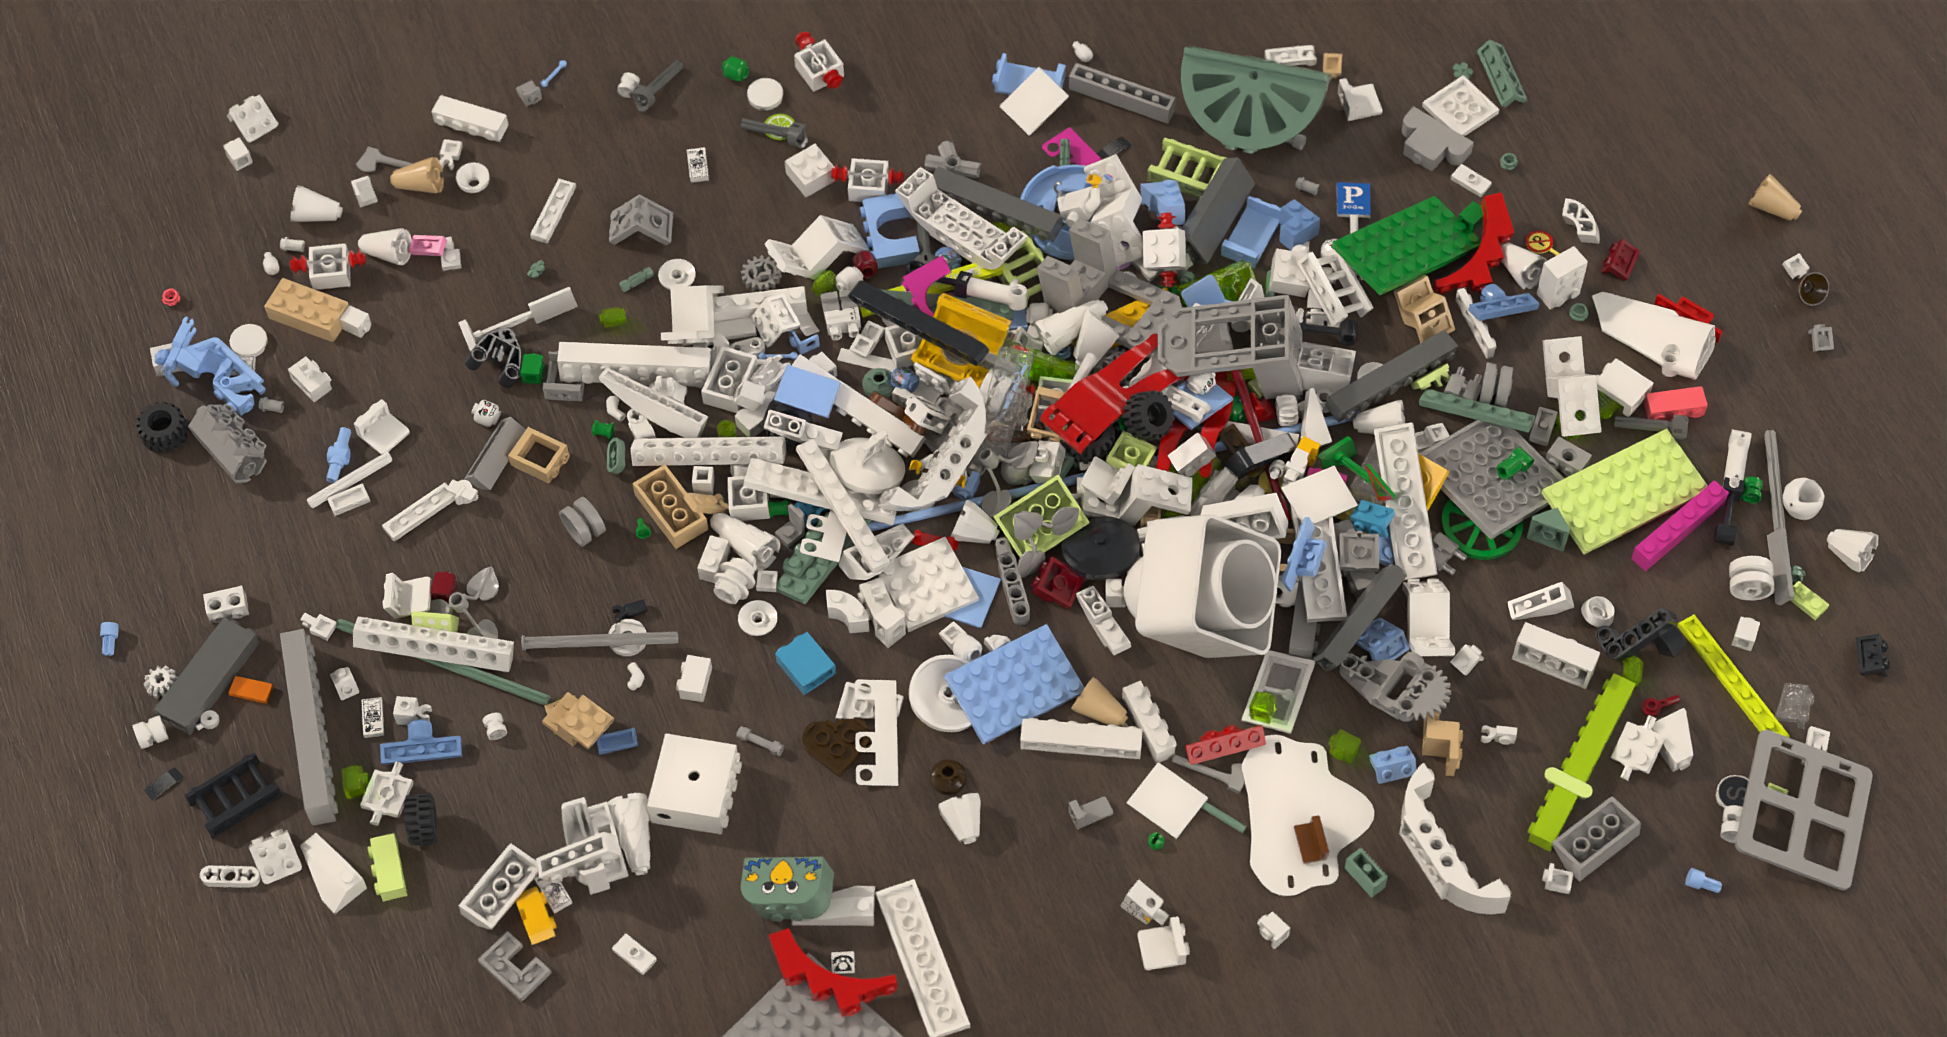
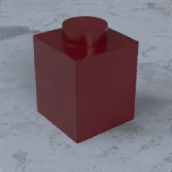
M447 571L442 573L435 572L431 588L433 600L442 599L449 603V598L455 593L457 587L455 574Z

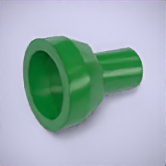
M639 518L637 520L636 536L639 539H646L651 535V529L645 524L643 518Z

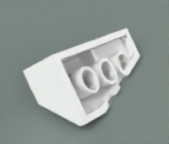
M903 523L874 536L890 563L914 539L913 534ZM856 546L843 551L838 565L850 579L857 580L872 578L882 573L887 567L885 566L871 572Z
M317 833L300 845L320 897L334 914L367 889L363 878Z

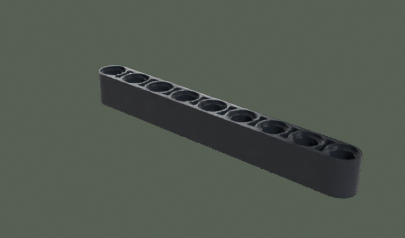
M859 280L848 294L849 299L855 304L972 365L978 366L989 352V348L984 343L862 280Z

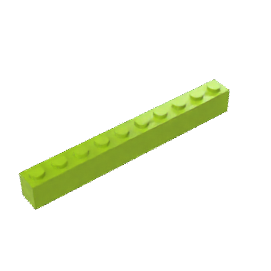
M1615 673L1611 680L1606 679L1602 688L1605 691L1603 695H1598L1594 703L1597 706L1594 711L1590 710L1586 721H1588L1587 726L1581 727L1578 733L1580 739L1578 743L1574 741L1569 751L1572 753L1570 759L1566 757L1561 766L1564 769V773L1584 783L1587 782L1633 693L1636 683ZM1554 784L1553 791L1549 789L1544 799L1547 801L1545 807L1540 806L1536 814L1538 820L1536 823H1531L1527 832L1530 834L1529 842L1549 852L1553 848L1552 842L1559 837L1579 798L1578 795Z

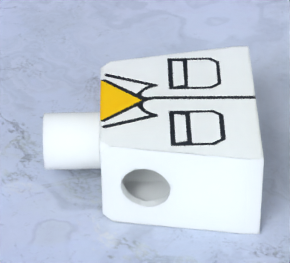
M1139 879L1128 892L1120 906L1145 924H1148L1153 918L1163 925L1169 917L1167 913L1160 909L1164 901Z

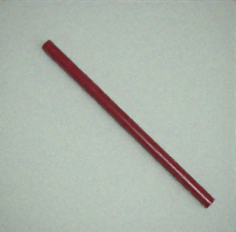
M1231 370L1255 443L1262 442L1264 437L1241 370ZM1271 463L1266 464L1265 472L1272 493H1277L1287 520L1291 523L1292 518L1278 478L1272 479L1270 477L1269 467Z

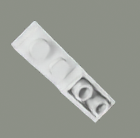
M770 409L764 424V429L800 443L814 439L818 447L831 451L838 450L843 434L842 432L806 422V420Z
M1091 586L1076 593L1084 613L1103 645L1108 647L1113 655L1131 648L1130 641L1112 617L1111 610L1095 587Z

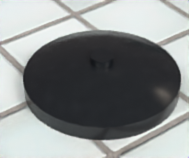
M1110 516L1088 518L1090 522L1088 525L1063 540L1062 553L1067 567L1078 576L1091 580H1108L1126 573L1136 563L1140 554V541L1135 529L1127 522Z

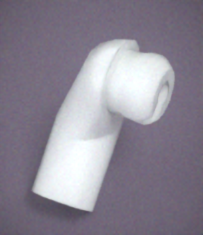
M608 397L606 401L608 414L622 422L626 414L618 409L619 397Z
M635 662L627 667L632 674L627 686L632 691L636 690L637 687L640 688L644 680V674Z

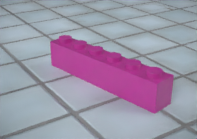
M1714 480L1637 545L1631 559L1646 572L1725 504L1729 492Z

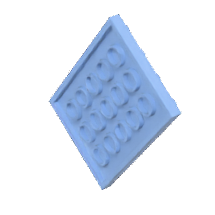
M1047 624L944 675V679L982 744L1021 726L1023 719L1037 718L1080 696L1084 690L1083 684Z

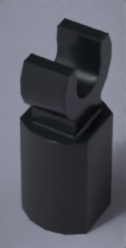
M644 599L625 604L623 607L619 605L612 607L613 613L620 612L619 615L614 616L616 622L624 620L625 617H633L648 612Z

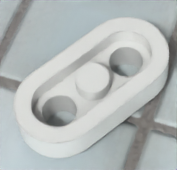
M753 337L735 342L729 348L734 350L740 349L739 351L758 357L760 353L765 352V343L761 338Z

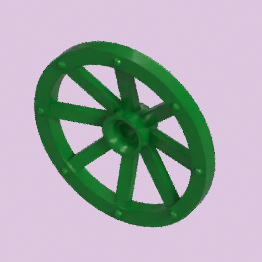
M1451 499L1446 503L1441 519L1443 534L1459 545L1458 550L1466 554L1467 557L1478 560L1496 559L1512 551L1518 544L1523 531V521L1516 524L1515 533L1509 530L1501 533L1510 539L1504 546L1497 549L1494 539H1490L1485 534L1490 550L1472 549L1482 530L1472 520L1450 527V512L1468 516L1459 507H1456V504ZM1474 526L1475 529L1466 546L1457 540L1453 534Z

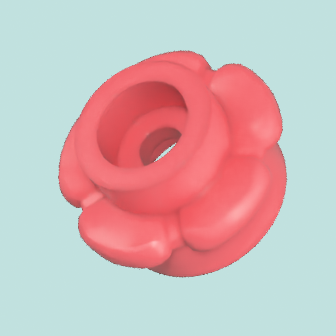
M167 289L163 293L162 301L165 305L175 306L180 301L181 296L178 295L179 293L176 290Z

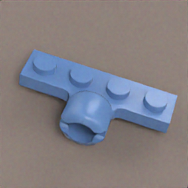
M1489 284L1482 290V295H1484L1480 296L1482 302L1470 304L1468 311L1480 321L1536 310L1539 307V302L1529 293L1507 296L1499 286Z
M429 720L411 721L408 724V739L406 741L380 744L381 764L389 765L395 764V762L409 763L462 757L461 736L433 738L432 724Z

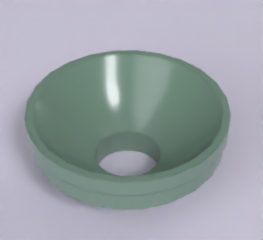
M874 368L868 371L862 382L865 394L870 397L873 391H876L887 398L890 397L895 389L891 385L892 372L885 368ZM882 375L885 379L881 382H876L874 377Z

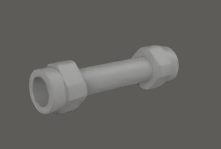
M741 726L737 732L736 737L740 738V740L744 742L749 740L765 747L773 755L780 756L784 750V745L780 742L768 741L751 733V729Z

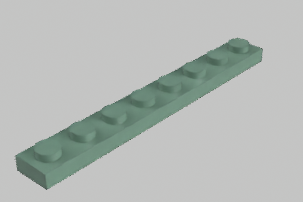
M881 290L915 308L911 301V298H913L911 292ZM927 293V305L935 313L940 294ZM952 296L1013 321L1014 310L1009 308L1007 304L976 297L964 299Z

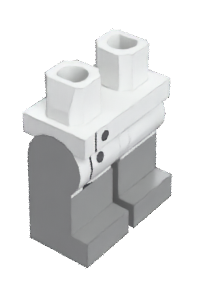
M852 289L839 291L841 310L839 308L837 291L820 294L827 333L831 335L833 341L840 340L842 333L849 332V337L851 338L857 337L859 330H861L858 305L848 297Z

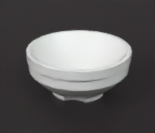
M468 163L458 170L456 181L460 189L465 192H480L489 183V172L482 164ZM473 180L479 181V184L475 187L469 185Z

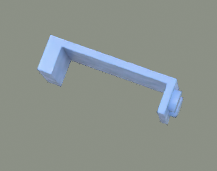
M1003 53L1001 60L997 62V74L994 73L992 84H995V92L1011 95L1037 68L1007 63V54ZM1058 64L1056 72L1043 70L1062 89L1066 65Z
M1248 196L1245 211L1229 240H1224L1222 244L1221 256L1255 269L1280 223L1281 208L1277 205L1266 203L1259 198Z

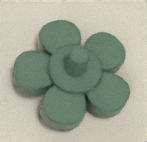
M1464 62L1453 66L1455 78L1465 76L1469 79V76L1473 74V70L1467 69L1468 65Z
M540 260L530 267L531 270H529L528 276L537 278L545 269L544 261Z

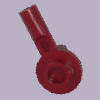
M1678 695L1659 701L1655 698H1647L1642 702L1641 710L1645 716L1648 717L1650 715L1654 717L1660 713L1661 708L1680 702V698Z

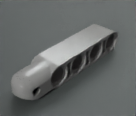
M1005 537L997 538L996 556L998 570L1011 617L1016 625L1024 626L1030 620V607L1021 575L1018 571L1017 561L1009 540ZM1023 612V613H1025V614H1024V615H1018L1017 613Z

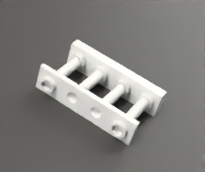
M1333 248L1325 254V257L1316 259L1314 253L1310 252L1297 262L1332 326L1338 325L1347 318V313L1357 311L1361 318L1373 309L1350 265ZM1330 263L1335 272L1325 275L1321 265ZM1339 279L1343 288L1334 291L1330 281ZM1348 295L1352 304L1343 307L1338 297Z

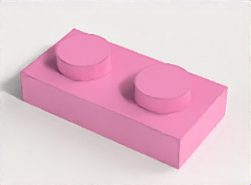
M413 235L408 252L412 255L442 256L447 239L444 236Z

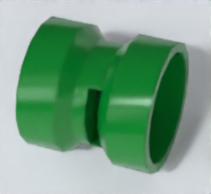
M1747 477L1744 479L1742 500L1748 503H1757L1761 500L1762 494L1760 490L1763 488V481L1760 478Z

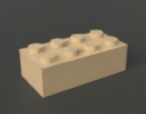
M282 278L264 307L269 319L334 343L342 330L339 319L349 305L344 300Z
M665 464L633 483L635 496L675 549L708 530L707 518L703 513L692 511L684 500L687 492Z

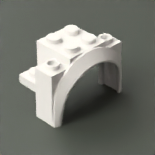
M585 797L562 804V823L567 846L604 831L617 836L607 802L587 807ZM621 852V856L614 858L612 862L600 863L596 868L589 870H579V875H576V878L582 884L588 885L590 894L610 889L609 882L628 877V872Z

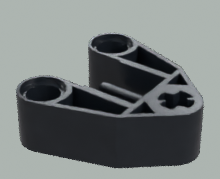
M502 328L487 333L470 351L464 363L468 369L478 370L492 348L494 349L490 357L492 363L495 364L497 362L500 364L503 355H506L500 368L498 382L502 387L510 388L521 373V349L514 332L509 328Z

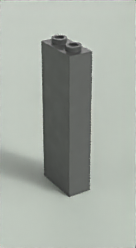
M1224 158L1181 229L1185 231L1186 253L1190 256L1193 264H1208L1255 185V181L1239 158Z
M1391 563L1378 572L1348 611L1347 617L1341 620L1311 660L1315 661L1326 672L1334 669L1341 663L1406 578L1401 567Z
M223 618L154 708L156 715H160L162 721L191 735L196 729L195 725L200 723L201 715L211 709L259 645L256 632L250 628L245 629L233 619L230 621Z

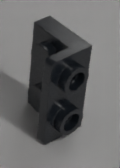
M1880 633L1856 637L1860 675L1882 673L1883 677H1887V670L1890 669L1888 657L1886 658V652H1888L1887 641L1883 640Z

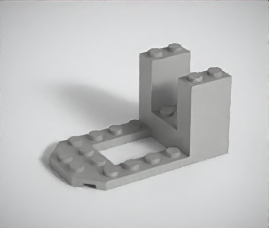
M1081 218L1069 229L1075 257L1073 263L1068 265L1047 256L1037 267L1044 302L1049 305V309H1053V314L1062 313L1072 307H1078L1087 302L1097 300L1108 287L1150 305L1133 328L1109 317H1102V320L1119 334L1115 342L1129 349L1143 343L1152 334H1158V326L1163 321L1166 322L1171 318V314L1177 308H1182L1179 296L1117 269L1110 231Z
M1289 295L1177 308L1171 314V318L1166 322L1163 321L1158 326V361L1177 377L1253 368L1265 399L1277 398V396L1284 394L1303 395V379L1293 356V348L1302 347V329ZM1251 320V348L1197 354V326Z

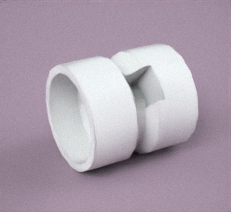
M160 715L150 718L148 723L142 721L133 725L141 749L152 746L154 741L160 743L169 739Z
M1727 806L1724 809V823L1721 827L1720 836L1725 841L1731 843L1736 841L1743 808L1741 806Z

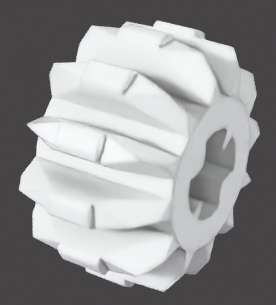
M1288 394L1277 396L1275 408L1278 423L1286 427L1297 424L1299 417L1296 397Z
M157 665L155 671L150 669L151 675H145L146 682H144V686L150 696L154 695L158 700L160 696L164 697L178 677L173 669L169 670L166 665L161 669Z

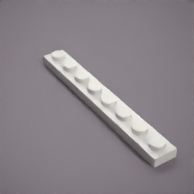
M814 439L796 447L797 453L871 572L888 566L890 563L888 557Z

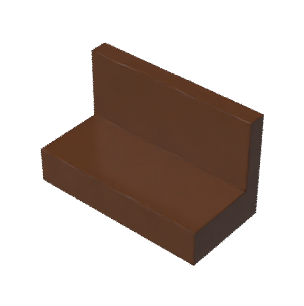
M1320 815L1312 816L1310 823L1294 825L1303 864L1327 860L1329 849Z

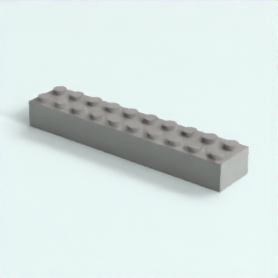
M304 629L280 633L304 808L312 826L336 821L335 814L338 813L337 802L334 801L336 791L334 783L331 781L333 777L332 767L329 766L328 761L331 760L329 748L326 746L328 737L323 726L325 725V717L321 712L323 703L318 692L320 690V683L316 678L318 669L313 658L315 656L314 645L311 643L310 635L306 636Z

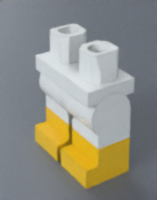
M1305 436L1302 437L1290 462L1288 461L1285 465L1281 487L1288 485L1289 482L1303 479L1306 467L1308 465L1313 467L1316 462L1320 443Z

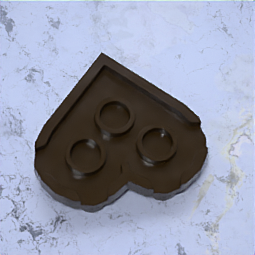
M856 717L854 719H840L836 723L829 720L816 723L813 721L803 731L802 745L811 757L840 778L863 753L856 750V734L858 732H869V728L864 721ZM862 736L859 740L860 746L867 748L871 738Z

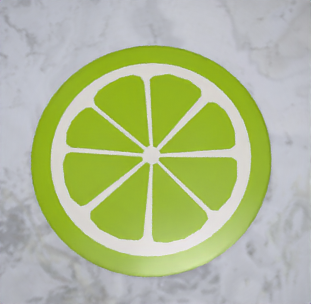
M775 114L765 121L767 124L788 128L795 122L790 116L785 114ZM765 133L768 137L774 140L787 139L781 136Z

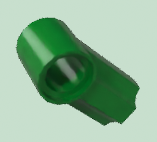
M1518 447L1510 454L1509 458L1497 465L1498 476L1501 479L1508 480L1519 471L1525 472L1532 466L1534 459L1525 450Z

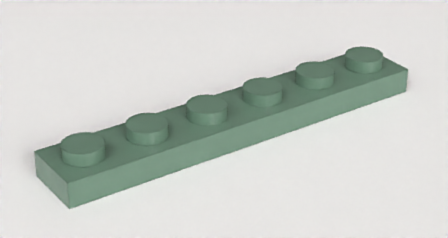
M1425 389L1419 399L1420 406L1524 432L1530 431L1535 419L1534 415L1493 406L1488 403H1481L1435 390Z

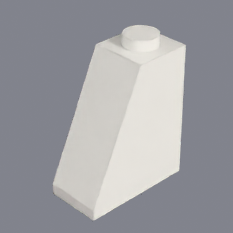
M1089 309L1085 312L1073 355L1076 358V364L1080 366L1087 353L1094 354L1097 357L1093 365L1094 367L1118 339L1119 334Z
M1682 708L1656 721L1652 727L1654 732L1665 737L1659 752L1673 772L1678 769L1684 770L1687 768L1693 757L1686 710Z

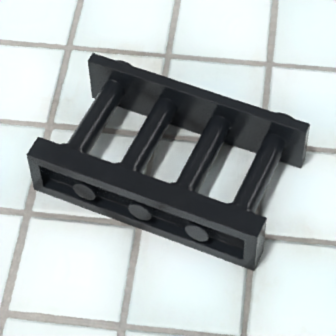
M255 752L244 756L241 761L200 786L190 789L184 795L189 805L192 806L197 803L207 818L208 823L204 824L212 839L282 796L275 781L268 784L256 766L260 764V761ZM248 771L261 788L260 791L253 795L249 794L239 779V776ZM231 781L244 799L235 806L231 804L221 787ZM213 792L226 810L216 817L203 799Z

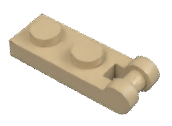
M687 493L684 496V500L693 512L708 514L729 513V505L724 503V498L721 494L712 496Z

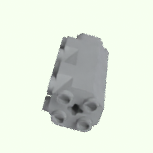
M228 404L223 406H201L197 409L193 420L188 425L195 438L235 483H247L251 480V475L257 476L260 474L267 462L264 458L266 444L255 435L253 430L248 428L242 429L244 420L238 416L232 406Z

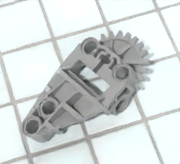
M1408 651L1400 661L1389 659L1367 661V656L1359 658L1353 654H1347L1340 663V675L1373 706L1398 720L1408 722L1415 718L1417 721L1419 715L1422 716L1423 720H1426V714L1434 718V711L1440 714V707L1446 708L1447 704L1445 702L1450 701V697L1446 696L1451 695V690L1447 689L1450 688V683H1444L1448 677H1440L1443 671L1436 672L1435 665L1431 667L1424 663L1423 658L1415 652ZM1404 674H1409L1413 677L1406 690L1401 693L1397 700L1387 697Z

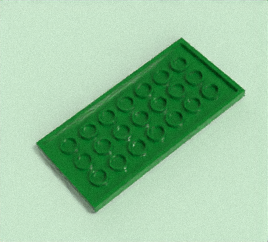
M1433 196L1333 241L1331 247L1379 295H1382L1478 250L1481 240L1463 222L1458 221V218L1436 196Z

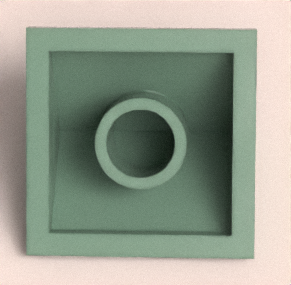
M1558 507L1532 517L1527 539L1563 552L1570 529Z

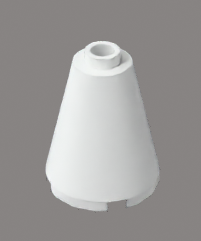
M297 185L292 203L294 211H291L290 220L294 222L336 221L337 218H341L343 207H339L340 203Z
M399 228L364 234L358 241V247L365 254L397 265H405L411 255L408 250L412 239L408 230Z
M1502 244L1500 247L1504 258L1501 262L1518 285L1523 289L1526 287L1531 289L1538 285L1543 265L1547 260L1514 244Z
M1402 400L1357 413L1356 418H1353L1354 429H1358L1359 433L1374 434L1375 429L1405 424V416L1403 411H1401L1404 410Z

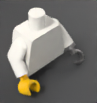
M1089 174L1087 176V182L1092 184V187L1070 192L1066 195L1062 193V190H1057V185H1062L1061 182L1054 184V191L1058 193L1056 198L1060 215L1066 220L1067 226L1072 227L1079 218L1088 221L1100 206L1103 199L1100 196V188H1098L1102 181L1099 175Z

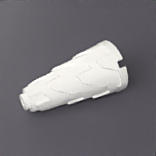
M1098 299L1036 321L1034 323L1040 340H1043L1045 343L1043 345L1049 354L1054 356L1079 336L1087 309L1102 319L1108 310L1105 302Z
M715 513L711 517V528L719 534L720 538L729 540V546L733 548V551L751 564L755 571L765 570L776 559L773 553L774 551L779 553L780 541L766 531L763 532L751 524L747 525L739 519L732 518L724 513Z
M632 793L627 794L628 798L625 799L621 795L608 801V807L620 846L624 850L631 871L635 872L636 875H643L650 868V832L648 825L650 819L647 808V795Z

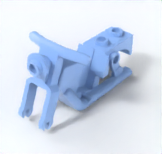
M185 317L172 342L171 350H159L155 354L154 362L163 365L165 378L174 387L179 385V381L172 374L177 365L180 370L194 378H199L201 373L204 372L213 373L215 375L213 379L214 395L219 400L223 399L228 405L232 406L234 411L240 416L249 412L255 405L253 395L241 396L237 393L250 392L255 389L262 395L266 391L265 387L261 385L264 380L217 337L189 346L193 336L196 334V328L194 327L189 332L194 325V321L191 319L187 323L188 317ZM233 370L240 375L229 378Z

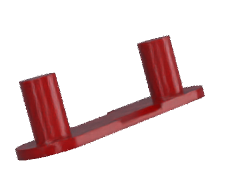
M916 530L913 534L914 539L912 543L918 546H925L943 538V536H935L922 533L921 530ZM946 537L952 550L956 551L959 546L958 541L954 540V537Z

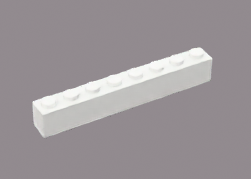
M801 354L792 364L793 367L841 382ZM841 382L833 404L837 407L836 411L844 417L846 414L852 417L851 421L859 427L861 425L867 427L866 431L871 435H876L881 430L888 433L886 440L888 446L892 447L894 445L899 448L898 452L907 458L909 455L914 458L925 442V437L914 432L905 423Z

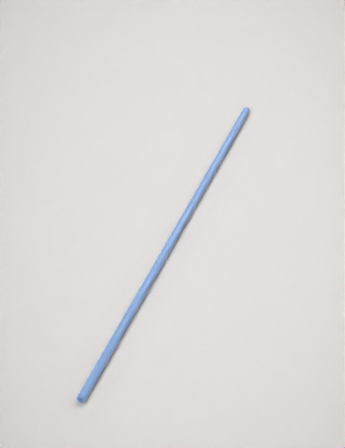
M1360 410L1349 420L1344 419L1340 422L1334 416L1325 417L1326 425L1328 427L1353 421V418H1356ZM1302 423L1273 430L1297 434L1301 433ZM1222 441L1216 442L1214 452L1227 450ZM1085 473L1067 476L1062 481L1066 487L1077 484V477H1084ZM1037 483L1008 491L1011 494V499L1026 496L1042 484ZM984 496L967 500L974 502L980 507ZM966 500L895 516L893 525L871 521L868 527L871 531L902 523L906 524L962 511Z

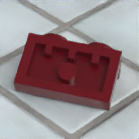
M1622 239L1610 246L1608 250L1610 253L1602 263L1601 273L1605 274L1610 271L1625 281L1630 276L1640 250L1625 239Z

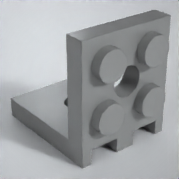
M639 194L612 211L610 216L609 242L613 245H616L636 231L664 245L671 243L673 212Z
M940 397L934 404V406L951 418L942 434H937L935 431L927 429L924 434L926 439L924 443L933 454L940 448L943 442L948 441L950 438L948 436L949 432L954 426L957 427L960 422L958 420L963 411H966L947 397ZM929 413L927 414L928 419L933 418Z

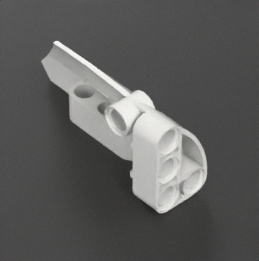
M1606 292L1592 295L1602 332L1661 365L1662 373L1665 376L1673 377L1678 374L1691 379L1698 377L1715 346L1714 325L1681 317L1671 309Z

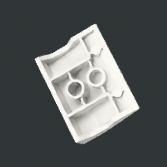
M1302 342V347L1293 348V356L1303 379V390L1314 388L1317 393L1321 389H1328L1333 394L1349 385L1356 351Z

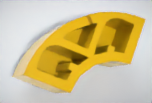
M537 886L523 891L515 901L532 945L554 937L553 929L557 927L553 916L548 917L544 904L547 903L544 892L539 893Z

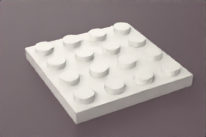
M946 537L895 558L882 573L878 574L879 578H882L894 606L901 608L904 612L905 627L908 632L979 601L977 593Z

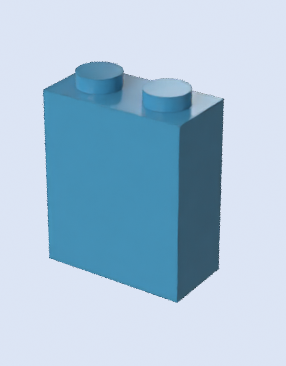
M808 632L798 635L794 638L793 642L787 646L780 647L775 653L776 662L803 695H806L836 674L835 664Z

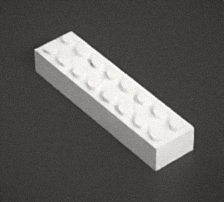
M559 342L557 363L560 381L567 383L581 381L588 384L592 382L602 383L599 380V376L607 367L644 386L655 382L656 377L661 376L662 379L671 377L685 387L703 388L712 369L710 348Z

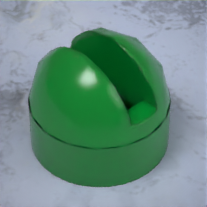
M1154 832L1148 837V846L1151 849L1159 850L1163 847L1164 837L1160 833ZM1156 837H1158V839H1157V841L1155 842V844L1152 843L1153 840H1154Z

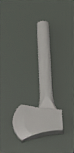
M368 147L356 165L363 172L376 171L377 163H385L400 168L413 163L384 156L380 153L379 149Z
M1176 754L1172 759L1174 763L1224 782L1229 790L1240 794L1245 785L1242 764L1240 763L1233 764L1231 774H1226L1199 763L1191 765L1188 759Z

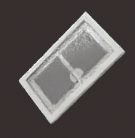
M1269 650L1264 655L1241 721L1291 734L1315 666V661Z

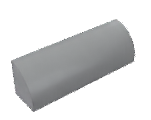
M511 417L502 419L464 479L477 488L491 490L509 461V453L526 429Z

